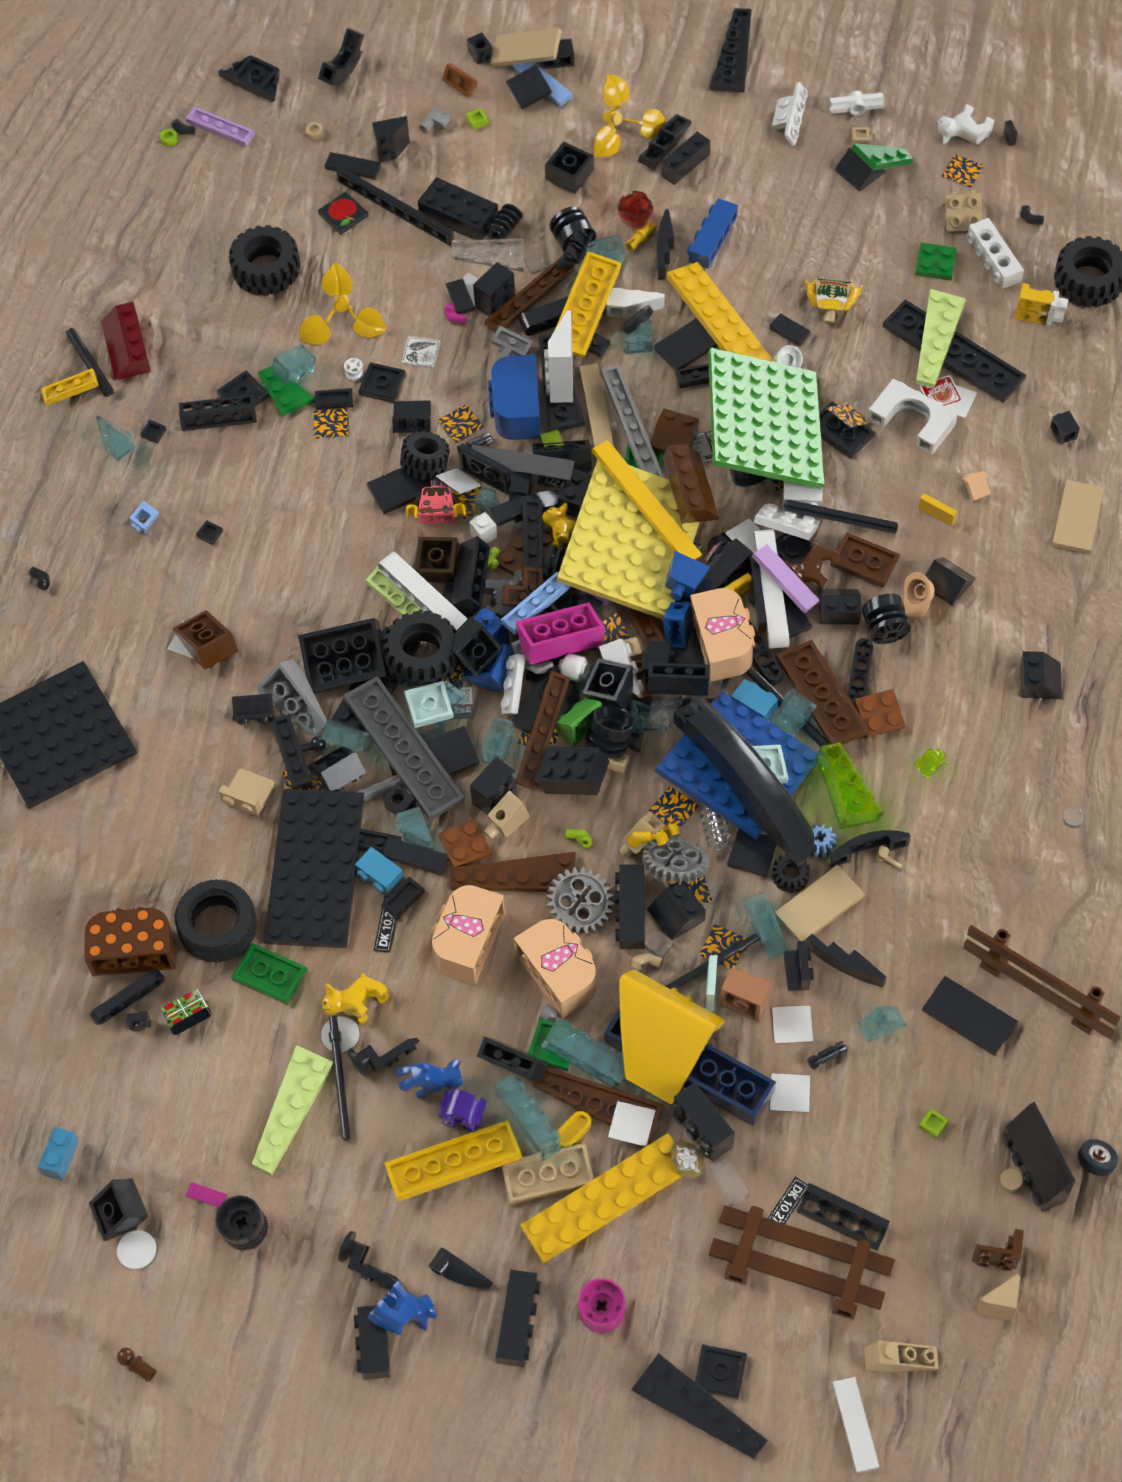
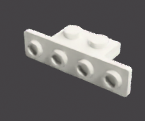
M800 82L796 83L794 95L778 99L772 123L774 130L786 128L784 136L791 146L796 145L803 111L805 110V102L808 97L806 88Z

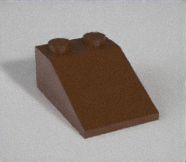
M207 610L173 628V631L193 659L204 670L213 667L216 663L238 652L231 632Z

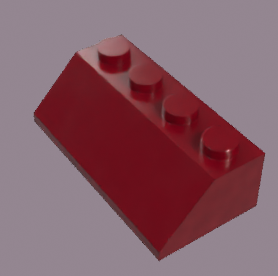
M134 301L116 305L101 320L114 379L119 380L150 373L151 369Z

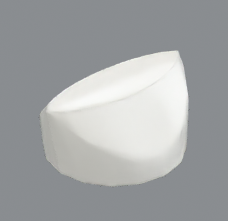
M786 345L777 352L773 362L800 368L803 363V356L797 347Z

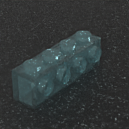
M557 1018L541 1046L616 1089L625 1076L623 1054L620 1052L616 1053L609 1049L607 1044L590 1038L591 1036L585 1031H578L568 1021Z
M511 1074L494 1084L497 1098L540 1159L544 1161L561 1150L559 1141L561 1136L555 1127H550L547 1115L544 1111L540 1112L538 1110L535 1098L532 1095L528 1096L523 1081L521 1079L517 1080Z

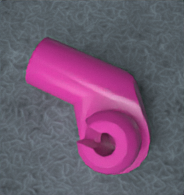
M445 304L444 314L450 322L465 325L467 315L457 314L454 310V304Z

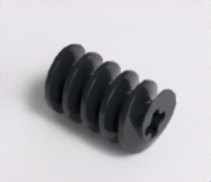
M504 204L486 227L488 237L496 243H503V239L508 237V234L512 232L515 225L523 218V213L512 204Z

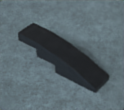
M678 114L673 116L659 128L658 135L649 142L648 148L639 155L638 162L652 169L656 167L678 143L692 121Z
M665 209L657 237L656 266L658 280L665 279V265L670 264L669 249H674V233L669 209Z
M544 491L509 500L489 508V513L497 527L510 521H514L516 524L522 521V499L542 500L543 516V513L551 507L557 508L560 491Z
M811 934L806 939V948H810L814 955L837 970L881 988L885 985L887 976L858 951L854 950L849 955L834 941L827 947L814 934Z

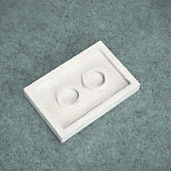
M764 504L754 519L756 524L806 540L812 537L820 522L812 516H802L794 512L785 511L778 508L775 504Z

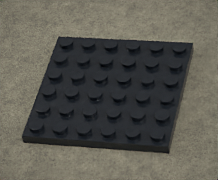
M84 661L0 703V759L28 809L137 754L135 746Z

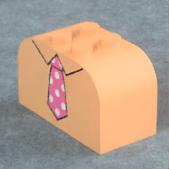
M726 588L690 595L692 619L705 664L709 665L710 682L745 673L750 668L753 660V646H755L753 637L755 632L753 625H749L748 608L743 607L740 596Z
M471 885L462 886L450 895L447 904H443L440 910L441 918L439 923H435L432 930L435 963L441 973L473 985L477 984L506 913L504 895Z
M546 919L514 937L515 955L560 1017L564 1019L590 1002L596 992V969L592 960V954L587 948L584 949L581 946V940L575 932L572 933L561 921Z

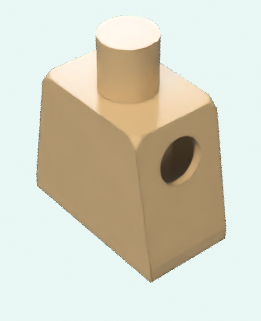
M509 791L488 814L491 824L484 830V833L491 840L499 832L504 837H508L530 817L524 803Z

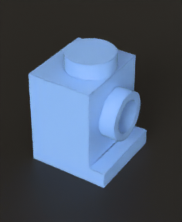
M143 501L130 516L129 522L132 523L130 527L138 533L140 531L146 533L155 520L159 518V512ZM141 518H146L147 521L145 523H142L139 520Z

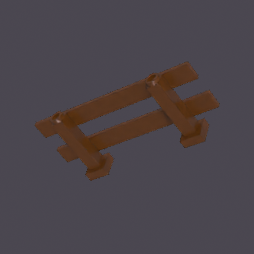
M973 925L969 926L967 935L990 949L987 951L966 939L963 949L982 960L979 967L997 978L1002 972L1073 1016L1071 1024L1090 1035L1094 1029L1108 1039H1112L1115 1030L1101 1022L1100 1018L1116 1027L1121 1017L1101 1005L1105 993L1100 987L1093 986L1086 996L1008 948L1011 935L1007 930L999 929L992 938ZM1008 962H1012L1081 1005V1008L1012 967Z
M724 1205L719 1223L743 1230L739 1245L713 1238L708 1255L733 1263L732 1265L727 1264L724 1279L746 1285L749 1277V1270H746L747 1267L841 1297V1300L836 1298L832 1313L854 1320L858 1307L854 1302L881 1310L886 1292L861 1285L860 1281L864 1269L890 1277L895 1262L894 1258L869 1251L871 1243L865 1240H858L857 1246H852L762 1217L764 1210L757 1206H751L748 1213ZM760 1235L851 1264L847 1279L752 1250L756 1236Z

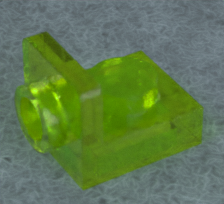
M929 747L913 765L930 779L942 765L946 766L948 764L945 760L947 756L939 748L934 750L932 747Z

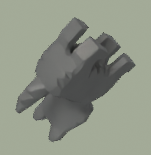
M522 569L515 571L512 579L485 580L484 595L492 596V604H494V607L486 605V609L492 611L500 619L516 607L502 605V586H521Z

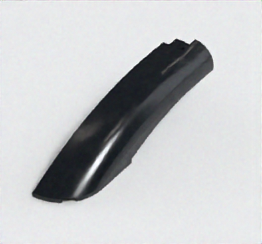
M703 696L691 697L689 704L674 711L673 723L702 751L723 776L746 809L747 815L798 866L802 865L810 857L814 847L815 838L810 824L771 768L741 733Z

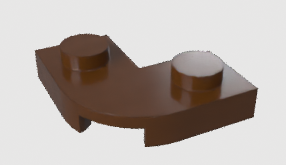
M523 567L521 586L503 585L502 605L517 606L543 584V568Z

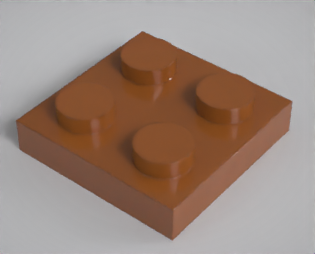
M894 689L854 700L858 713L869 729V734L865 735L866 739L906 727Z
M476 819L438 833L452 867L468 866L492 856V851Z

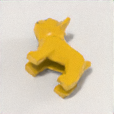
M564 503L559 508L551 507L543 513L542 517L543 523L553 529V544L557 545V551L560 545L569 543L576 522L568 519L566 515L567 503Z
M364 973L343 991L335 990L326 983V995L322 1000L321 1009L327 1016L344 1012L347 1015L356 1017L360 1025H363L368 1020V1015L366 1014L368 1009L364 1005L366 998L375 997L382 1005L388 999V989L383 983L367 977Z

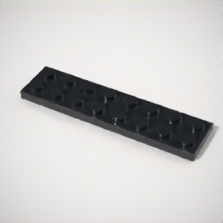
M905 299L887 317L882 327L921 351L927 312ZM954 332L943 365L1004 403L1025 381L1026 374L959 332Z

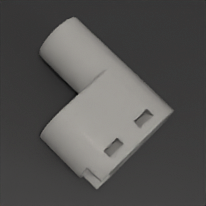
M434 108L420 124L419 129L423 133H428L433 126L443 130L451 121L449 119L450 114Z

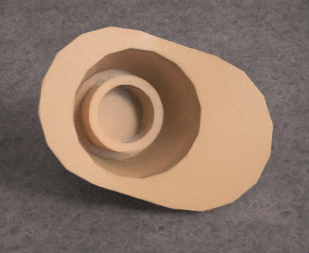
M920 572L911 573L904 582L905 613L909 618L915 620L922 618L927 613L930 601L935 594L932 582Z

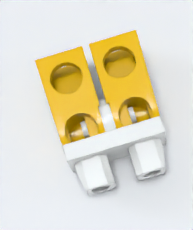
M1023 283L1014 319L1038 324L1046 323L1045 326L1050 327L1052 321L1062 323L1068 299L1058 297L1059 291H1053L1052 293L1049 290H1034L1029 288L1030 284Z

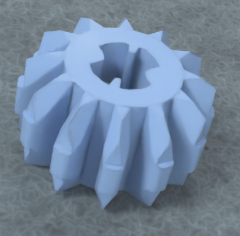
M815 823L812 829L815 838L812 853H814L815 859L818 855L825 858L827 853L831 855L834 850L833 848L837 847V835L832 833V827L825 829L824 823L821 827H818Z

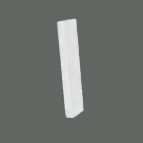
M852 1377L834 1381L833 1388L856 1474L879 1469L856 1378Z

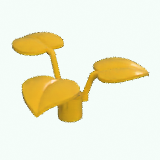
M611 74L606 76L603 100L606 105L614 108H610V110L605 111L603 114V121L607 126L599 129L594 142V157L596 158L612 156L619 150L621 141L619 135L615 133L616 129L614 126L619 125L622 121L640 124V134L647 139L655 138L658 135L659 128L666 123L662 113L657 109L646 110L642 115V121L622 118L621 113L616 110L621 107V103L628 101L630 89L622 78Z
M334 262L324 274L321 282L322 289L327 295L336 296L334 307L324 322L322 317L317 314L307 317L300 327L299 339L302 342L313 345H321L327 342L330 338L331 330L326 324L330 321L335 311L345 312L349 310L352 317L356 320L353 324V330L364 338L379 336L386 331L387 327L380 313L373 308L361 309L358 317L354 314L352 307L349 306V298L347 296L353 288L352 279L342 266Z

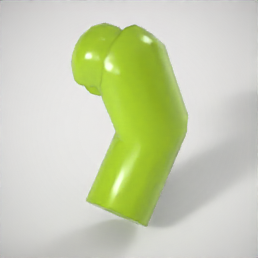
M493 547L490 551L487 569L495 570L498 567L499 563L496 558L501 553L499 548Z
M566 828V839H576L580 846L585 849L592 846V838L585 830Z

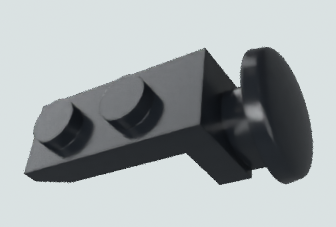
M418 1038L407 1039L380 1058L371 1044L357 1054L352 1048H349L347 1053L356 1070L361 1075L366 1076L368 1072L365 1067L371 1065L374 1072L386 1064L390 1067L399 1061L398 1056L405 1052L408 1055L416 1050L417 1047L415 1045L420 1041Z
M350 1231L345 1236L338 1253V1260L341 1263H344L348 1257L351 1258L348 1265L349 1269L361 1273L360 1277L367 1281L373 1282L375 1279L382 1282L380 1286L388 1290L397 1281L401 1283L396 1276L364 1263L370 1246L355 1241V1231Z

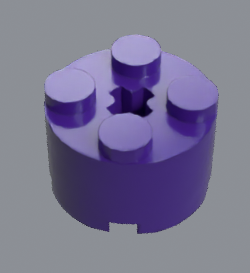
M446 1089L438 1117L443 1120L442 1124L454 1128L455 1125L464 1126L463 1130L474 1132L480 1127L487 1104L486 1100L481 1098L480 1101L474 1099V1094L452 1089L450 1093Z

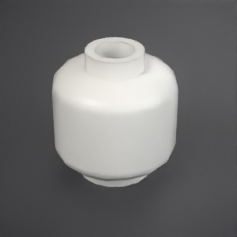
M568 654L564 659L560 660L559 670L562 675L570 677V680L580 682L588 676L590 665L585 657Z

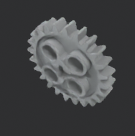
M671 836L664 845L658 846L656 839L655 842H649V845H645L642 864H644V869L649 870L648 874H655V879L662 877V882L670 880V884H673L674 881H677L681 885L682 881L689 884L690 880L697 882V878L703 879V875H706L709 869L710 856L707 855V851L703 850V846H697V842L689 843L690 839L683 841L680 836L678 839H674Z
M574 867L572 873L566 869L564 876L560 873L558 874V881L553 879L551 884L554 887L548 888L547 891L551 894L546 896V899L551 902L547 903L546 908H552L549 916L555 915V920L564 923L570 931L573 928L575 933L578 934L582 929L583 934L586 935L588 928L593 933L596 930L595 925L601 928L603 926L601 921L607 922L608 917L606 915H611L612 911L609 907H612L614 903L608 901L612 899L613 894H607L611 886L604 887L606 879L598 880L600 873L593 876L592 869L588 874L585 873L584 867H582L580 872ZM579 883L582 890H575L572 884ZM588 886L591 887V890L575 912L569 915L570 910ZM590 895H595V896H597L598 899H599V902H598V903L592 902V901L590 900L589 896H590ZM561 899H567L570 902V906H563ZM578 912H585L587 919H581L578 916Z

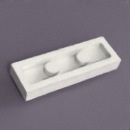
M511 655L507 660V674L503 684L504 696L501 701L502 715L518 714L526 655Z

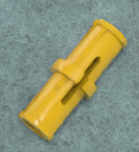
M651 220L648 221L644 227L636 230L635 235L625 242L626 248L632 247L630 251L633 252L657 230V225Z

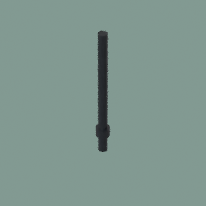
M755 933L744 940L740 939L733 943L734 946L717 955V965L737 953L745 952L747 947L760 940L759 935ZM709 960L667 984L665 987L677 989L708 971Z
M330 1016V1032L328 1036L329 1042L332 1043L342 1140H349L351 1136L340 1047L342 1036L341 1031L338 1029L337 1016Z

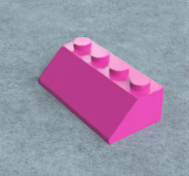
M590 603L516 621L522 651L530 665L604 645L605 627Z

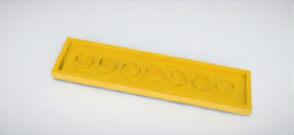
M698 262L667 272L666 278L721 350L773 362L771 356Z
M669 1133L520 1225L542 1264L684 1176L673 1164L671 1151L675 1142Z

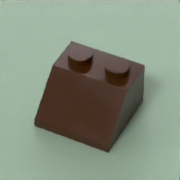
M664 408L657 420L650 443L652 449L665 453L669 445L687 444L692 447L698 435L700 419Z

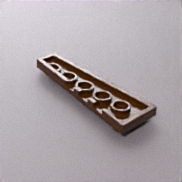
M576 852L451 868L450 890L471 885L488 891L548 892L549 887H554L551 884L553 879L558 881L557 876L559 873L564 876L566 869L572 873V869L575 867Z
M549 1067L546 1068L542 1081H534L533 1083L534 1088L580 1111L588 1113L591 1117L609 1126L612 1124L618 1101L656 1110L647 1145L651 1144L663 1109L662 1103Z

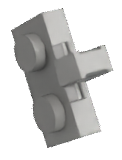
M499 326L491 341V344L499 347L498 352L502 353L499 359L507 356L527 355L533 341L502 326Z

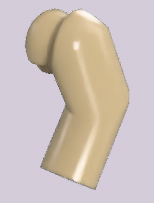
M643 953L632 958L631 967L634 970H641L642 965L649 964L660 968L663 958Z

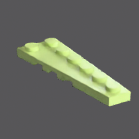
M930 289L916 384L934 389L966 298Z
M378 566L366 579V584L401 615L406 613L410 615L413 614V611L424 613L383 575Z
M296 1045L252 1162L254 1168L271 1176L273 1175L333 1069L334 1062Z

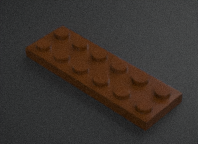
M813 640L777 654V661L832 749L869 734L868 727Z

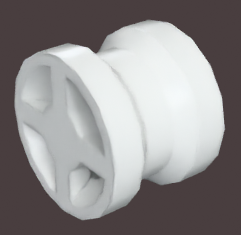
M350 358L344 363L345 376L349 381L357 382L363 378L364 371L361 360Z

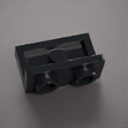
M272 693L232 697V720L237 721L238 724H248L251 719H257L258 723L270 722L269 718H274Z
M797 941L796 950L784 951L783 954L788 991L809 990L810 981L814 980L813 968H809L808 961H811V950L806 948V941Z

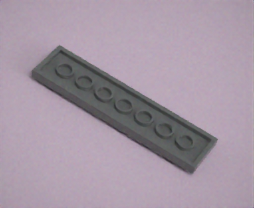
M378 676L343 695L345 702L408 791L415 797L416 802L429 820L434 819L464 801V796Z

